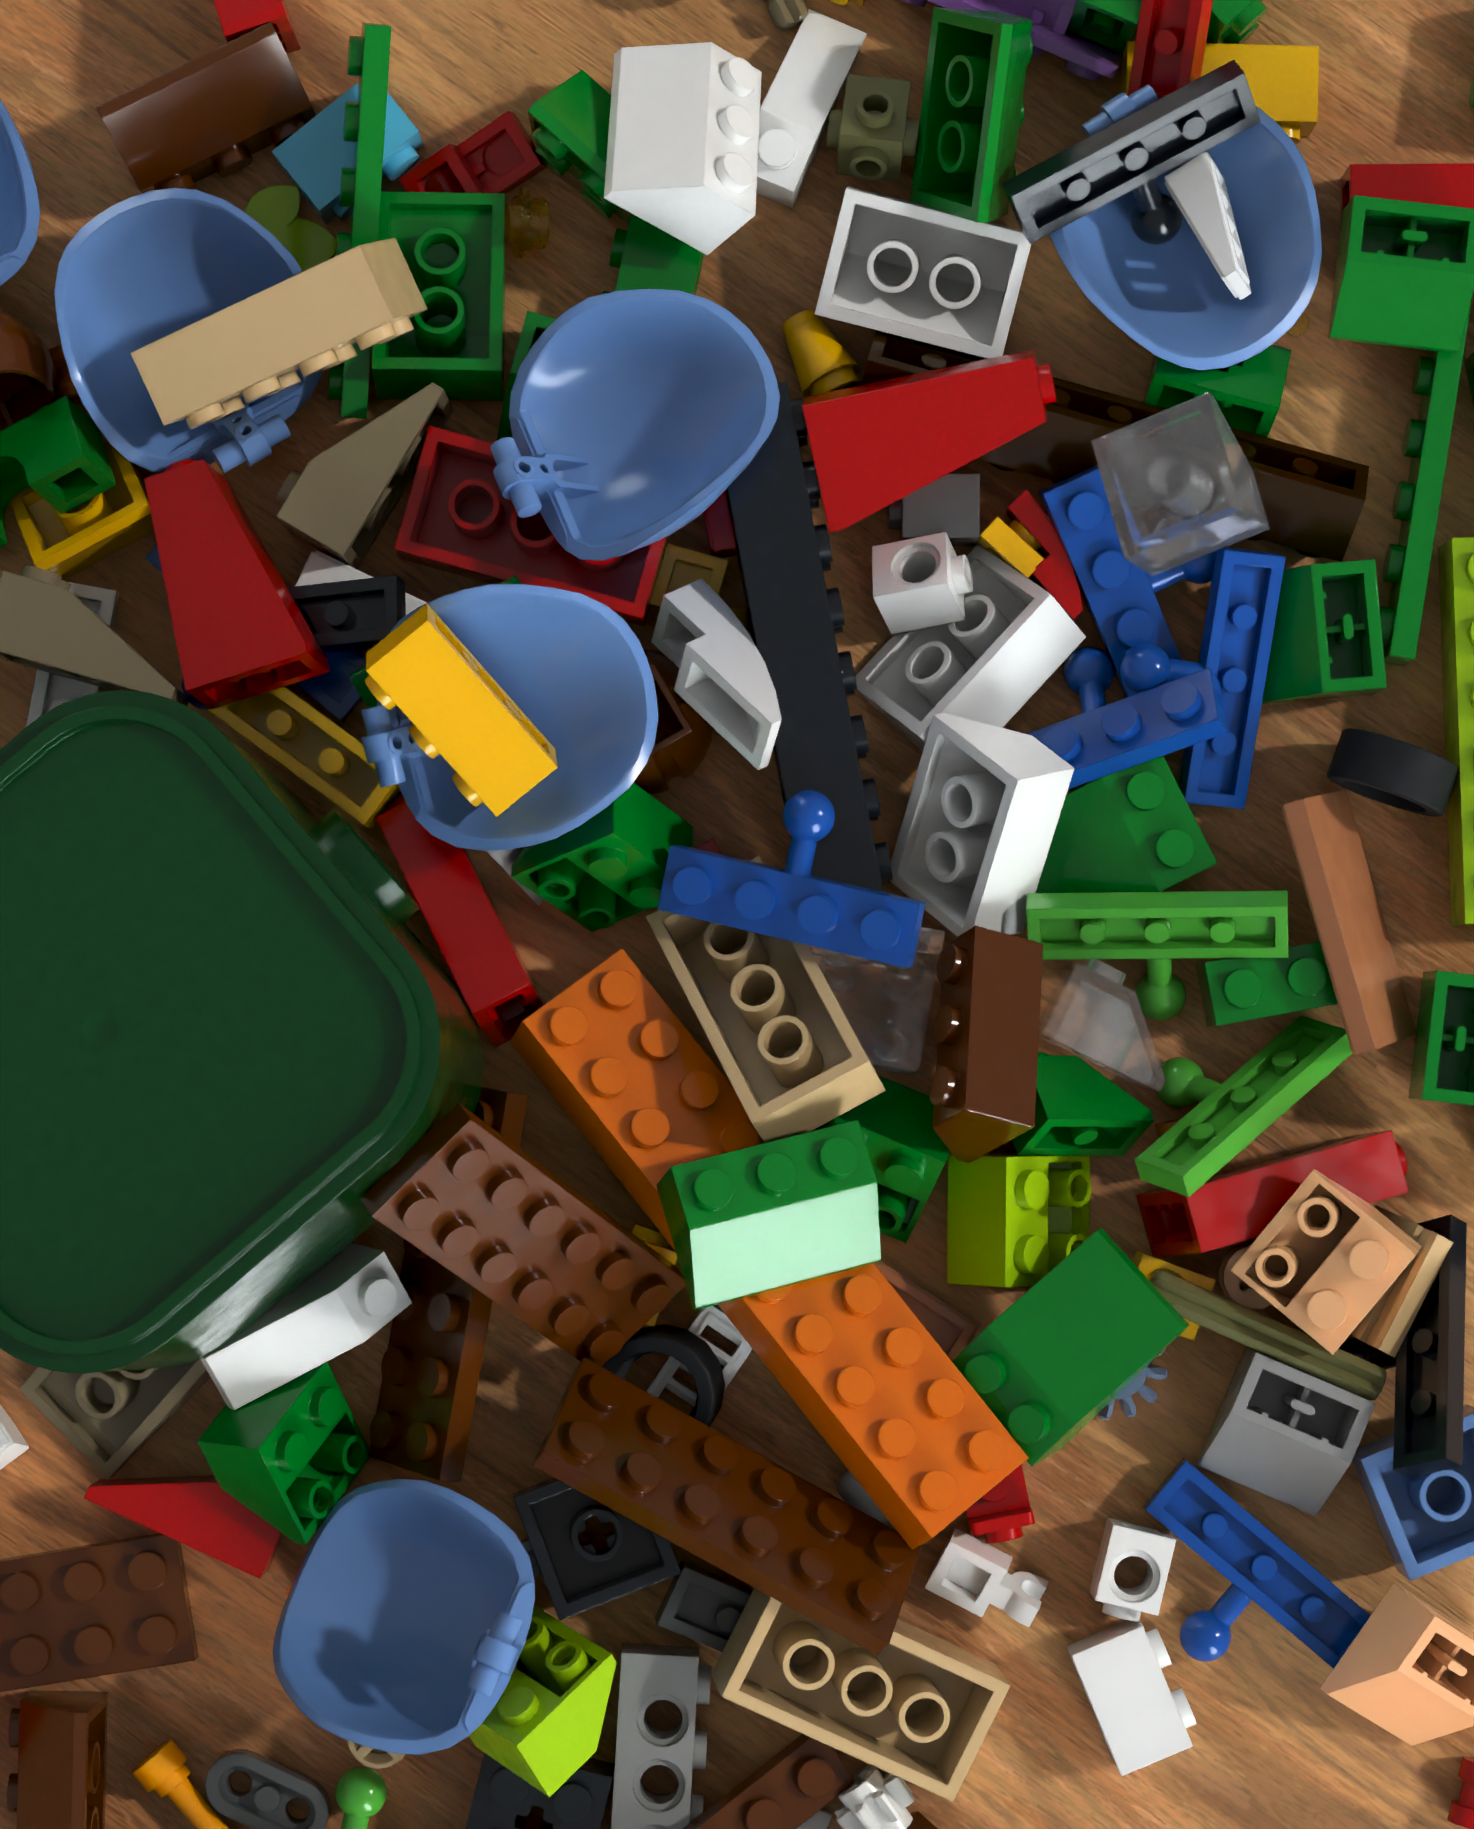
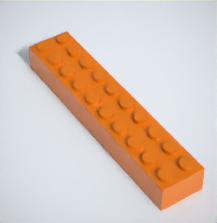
M622 948L524 1019L510 1041L519 1055L674 1250L675 1247L656 1186L669 1168L764 1144L732 1085ZM874 1263L717 1304L912 1550L936 1536L1029 1458Z

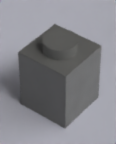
M947 474L888 505V529H900V541L946 532L952 546H976L980 536V474Z

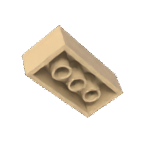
M390 238L358 245L130 354L163 425L185 419L189 428L193 429L205 423L220 420L245 408L241 398L242 395L246 403H249L264 396H271L300 383L301 379L296 371L300 369L303 377L320 370L325 371L356 357L357 353L353 346L354 343L358 344L360 350H364L376 344L381 345L414 330L409 318L428 309L396 238Z
M757 856L754 859L750 860L752 862L764 864L760 856ZM662 910L646 916L752 1125L764 1143L810 1132L886 1091L808 945Z
M756 1588L753 1589L711 1674L721 1697L952 1802L1011 1686L995 1663L897 1619L890 1643L877 1656Z

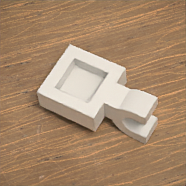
M955 1528L928 1577L925 1589L980 1617L984 1615L989 1604H992L1003 1610L1015 1621L1030 1627L1042 1603L1040 1599L1049 1581L1029 1572L1018 1571L1013 1574L1008 1573L1012 1556Z

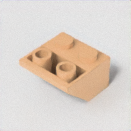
M1313 1169L1233 1266L1231 1271L1333 1355L1414 1259L1422 1246L1371 1204Z
M1394 1582L1320 1689L1411 1746L1474 1726V1632Z

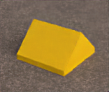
M107 443L105 448L115 478V486L63 514L30 486L18 492L10 501L34 565L37 568L61 575V580L69 578L154 532L145 483L135 464L128 461L110 443Z

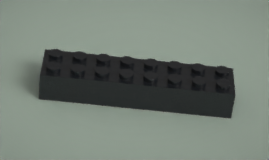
M787 382L777 383L780 401L778 417L774 427L750 464L728 486L726 494L753 641L765 661L773 682L782 718L773 750L783 803L785 806L789 798L797 792L815 790L824 794L834 807L835 822L833 828L827 836L817 841L811 875L883 892L882 884L890 883V880H893L886 841L874 844L870 821L878 820V816H881L874 778L862 780L858 759L867 757L866 753L869 752L862 714L850 716L846 696L855 695L854 689H857L850 651L838 653L835 634L843 633L842 626L845 625L838 587L826 589L823 572L831 570V562H833L826 524L814 526L811 509L819 508L821 494L814 461L802 463L800 447L808 446V432L802 409L803 399L802 397L790 399Z

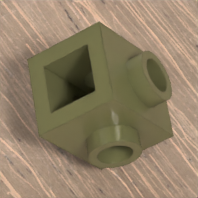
M848 74L843 110L831 108L826 147L838 148L836 174L855 176L863 180L900 181L902 157H915L920 119L908 117L911 81Z

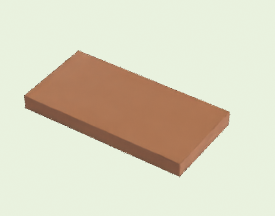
M1346 789L1283 804L1282 812L1351 1051L1355 1055L1374 1051L1416 1034Z

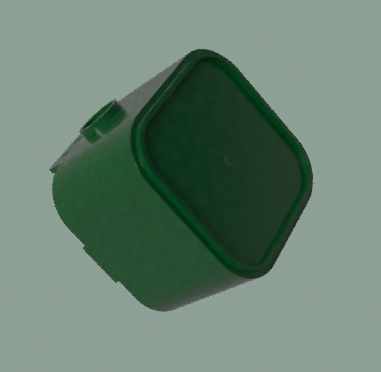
M113 690L77 697L44 713L0 749V1349L31 1365L66 1373H94L180 1366L200 1360L202 1357L229 1343L253 1325L286 1295L293 1293L377 1221L371 1216L360 1199L458 1103L474 1114L483 1078L481 1041L472 1013L463 996L457 990V984L406 925L405 921L418 911L420 907L374 851L336 809L333 808L318 821L308 808L271 772L202 715L179 702L152 693Z

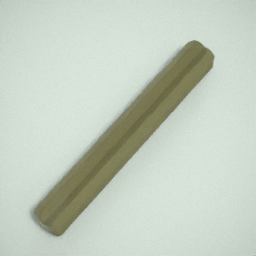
M1155 1270L1149 1279L1180 1316L1368 1400H1376L1385 1385L1387 1372L1380 1366L1339 1348L1332 1355L1311 1336L1163 1270Z

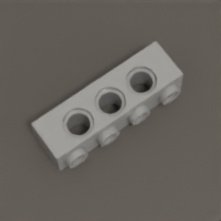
M623 1643L611 1829H683L703 1813L704 1795H692L691 1788L693 1769H706L708 1730H695L696 1704L709 1705L711 1666L699 1665L700 1648ZM658 1700L671 1701L680 1709L682 1719L672 1729H656L649 1724L645 1716V1711L649 1705ZM663 1765L674 1771L678 1778V1784L669 1793L662 1795L654 1794L643 1785L641 1780L643 1773L652 1766Z

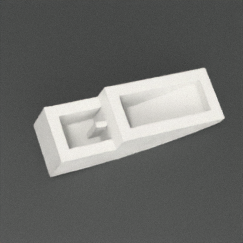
M702 578L663 595L651 642L679 668L674 691L757 770L767 767L782 718L776 690L765 661L748 631L729 606Z

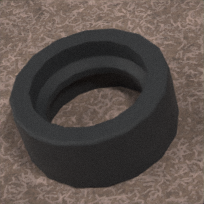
M1348 728L1341 733L1327 777L1339 786L1377 802L1421 815L1438 817L1442 816L1445 812L1459 769L1451 761L1421 747L1382 734Z
M665 1324L641 1328L623 1345L622 1349L614 1357L610 1358L602 1366L604 1369L625 1380L626 1373L632 1363L643 1355L657 1352L670 1355L684 1364L695 1379L697 1397L695 1406L689 1416L710 1427L722 1408L725 1381L720 1361L704 1340L687 1329Z

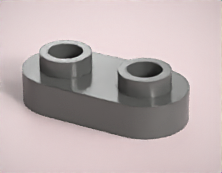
M235 1749L226 1752L216 1760L207 1774L205 1783L206 1795L213 1808L220 1814L252 1829H324L328 1823L331 1812L330 1799L325 1789L318 1782L256 1752L247 1749ZM235 1771L246 1772L252 1780L251 1789L244 1792L235 1790L230 1784V1774ZM294 1798L305 1800L309 1804L310 1815L303 1819L294 1818L288 1811V1802Z

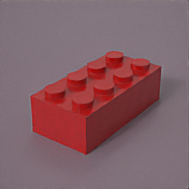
M429 425L394 547L400 559L489 584H500L515 574L521 584L553 587L584 594L607 605L626 622L645 627L651 597L670 535L625 555L607 560L579 559L565 551L557 542L540 511L533 516L521 518L517 515L512 500L502 496L493 474L494 468L497 466L490 450L493 443Z

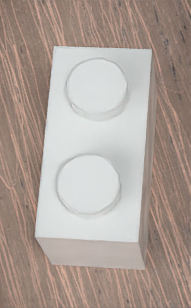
M1127 1620L1066 1646L1115 1766L1121 1776L1193 1747L1186 1728L1197 1723L1182 1688L1170 1692L1161 1669L1172 1663L1157 1628L1145 1632L1140 1621Z

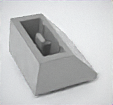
M1246 1347L1197 1461V1465L1316 1516L1350 1466L1376 1403Z

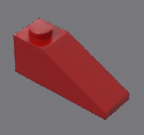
M214 1475L99 1479L88 1487L84 1499L259 1579L268 1571L284 1536L276 1528L223 1491Z

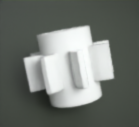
M873 1765L866 1766L854 1773L852 1776L856 1781L838 1795L843 1805L838 1807L834 1813L842 1829H907L913 1820V1817L906 1809L907 1806L915 1802L909 1786L902 1778L887 1772L882 1776L877 1767Z

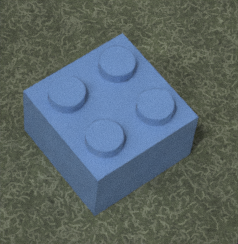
M1463 1405L1462 1466L1411 1478L1394 1471V1433L1357 1448L1352 1462L1399 1573L1411 1581L1474 1555L1473 1406Z

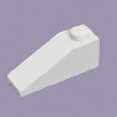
M808 9L807 15L803 19L760 107L757 194L793 209L829 125L831 108L835 109L847 83L848 74L853 69L867 33Z
M350 1243L293 1293L286 1295L253 1325L220 1349L202 1357L200 1360L226 1405L236 1410L365 1342L412 1304V1301L384 1251Z

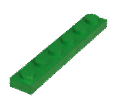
M362 23L361 36L349 37L347 75L359 76L357 103L345 102L343 141L355 142L353 168H341L339 206L351 207L349 233H337L336 256L358 245L378 241L391 26L386 24ZM354 343L353 346L357 356L329 369L327 399L339 400L338 410L341 417L367 419L371 347L360 350L358 344Z
M1472 297L1458 352L1450 353L1429 350L1428 357L1419 356L1415 367L1412 393L1422 396L1418 420L1410 418L1406 426L1402 455L1412 458L1408 482L1399 481L1392 513L1393 519L1402 520L1398 545L1389 544L1383 566V581L1392 583L1388 607L1380 606L1385 663L1405 666L1415 660Z

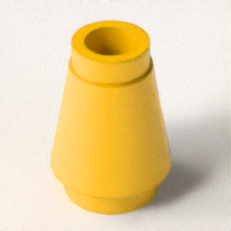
M813 309L799 312L783 323L781 330L786 337L785 340L804 398L860 386L861 382L856 375L859 371V365L823 321L815 315Z

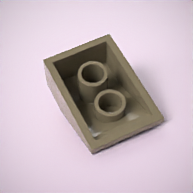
M435 383L429 384L311 459L302 473L293 470L277 494L275 503L280 505L281 509L276 517L292 535L324 554L358 570L416 473L429 425L443 429L453 412L445 390Z
M29 565L23 566L21 575L2 571L0 577V659L112 691L125 690L152 693L169 698L188 707L189 698L84 602L69 591L71 583L61 580V575Z
M201 1360L166 1368L94 1373H66L38 1367L19 1390L108 1480L211 1377Z

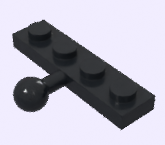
M1232 60L1003 182V188L1020 230L1028 242L1032 244L1130 191L1133 192L1136 200L1130 217L1131 226L1136 236L1145 243L1153 245L1163 244L1174 238L1181 227L1182 213L1173 198L1160 193L1155 178L1261 122L1245 73L1235 60Z
M1451 1214L1418 1223L1423 1228L1438 1233L1454 1243L1395 1358L1356 1338L1344 1341L1339 1349L1380 1366L1385 1370L1396 1367L1393 1470L1409 1478L1462 1466L1467 1223Z

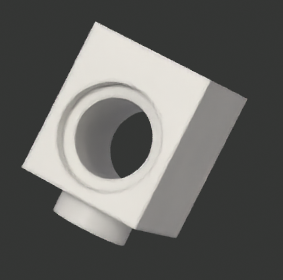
M946 532L872 546L873 599L891 634L965 620L964 594L973 591L971 568L966 555H956Z
M1107 1517L1089 1591L1095 1601L1104 1602L1103 1613L1139 1622L1141 1612L1158 1616L1176 1539L1169 1532ZM1130 1556H1137L1146 1560L1147 1575L1140 1585L1134 1588H1123L1115 1583V1568L1121 1560Z

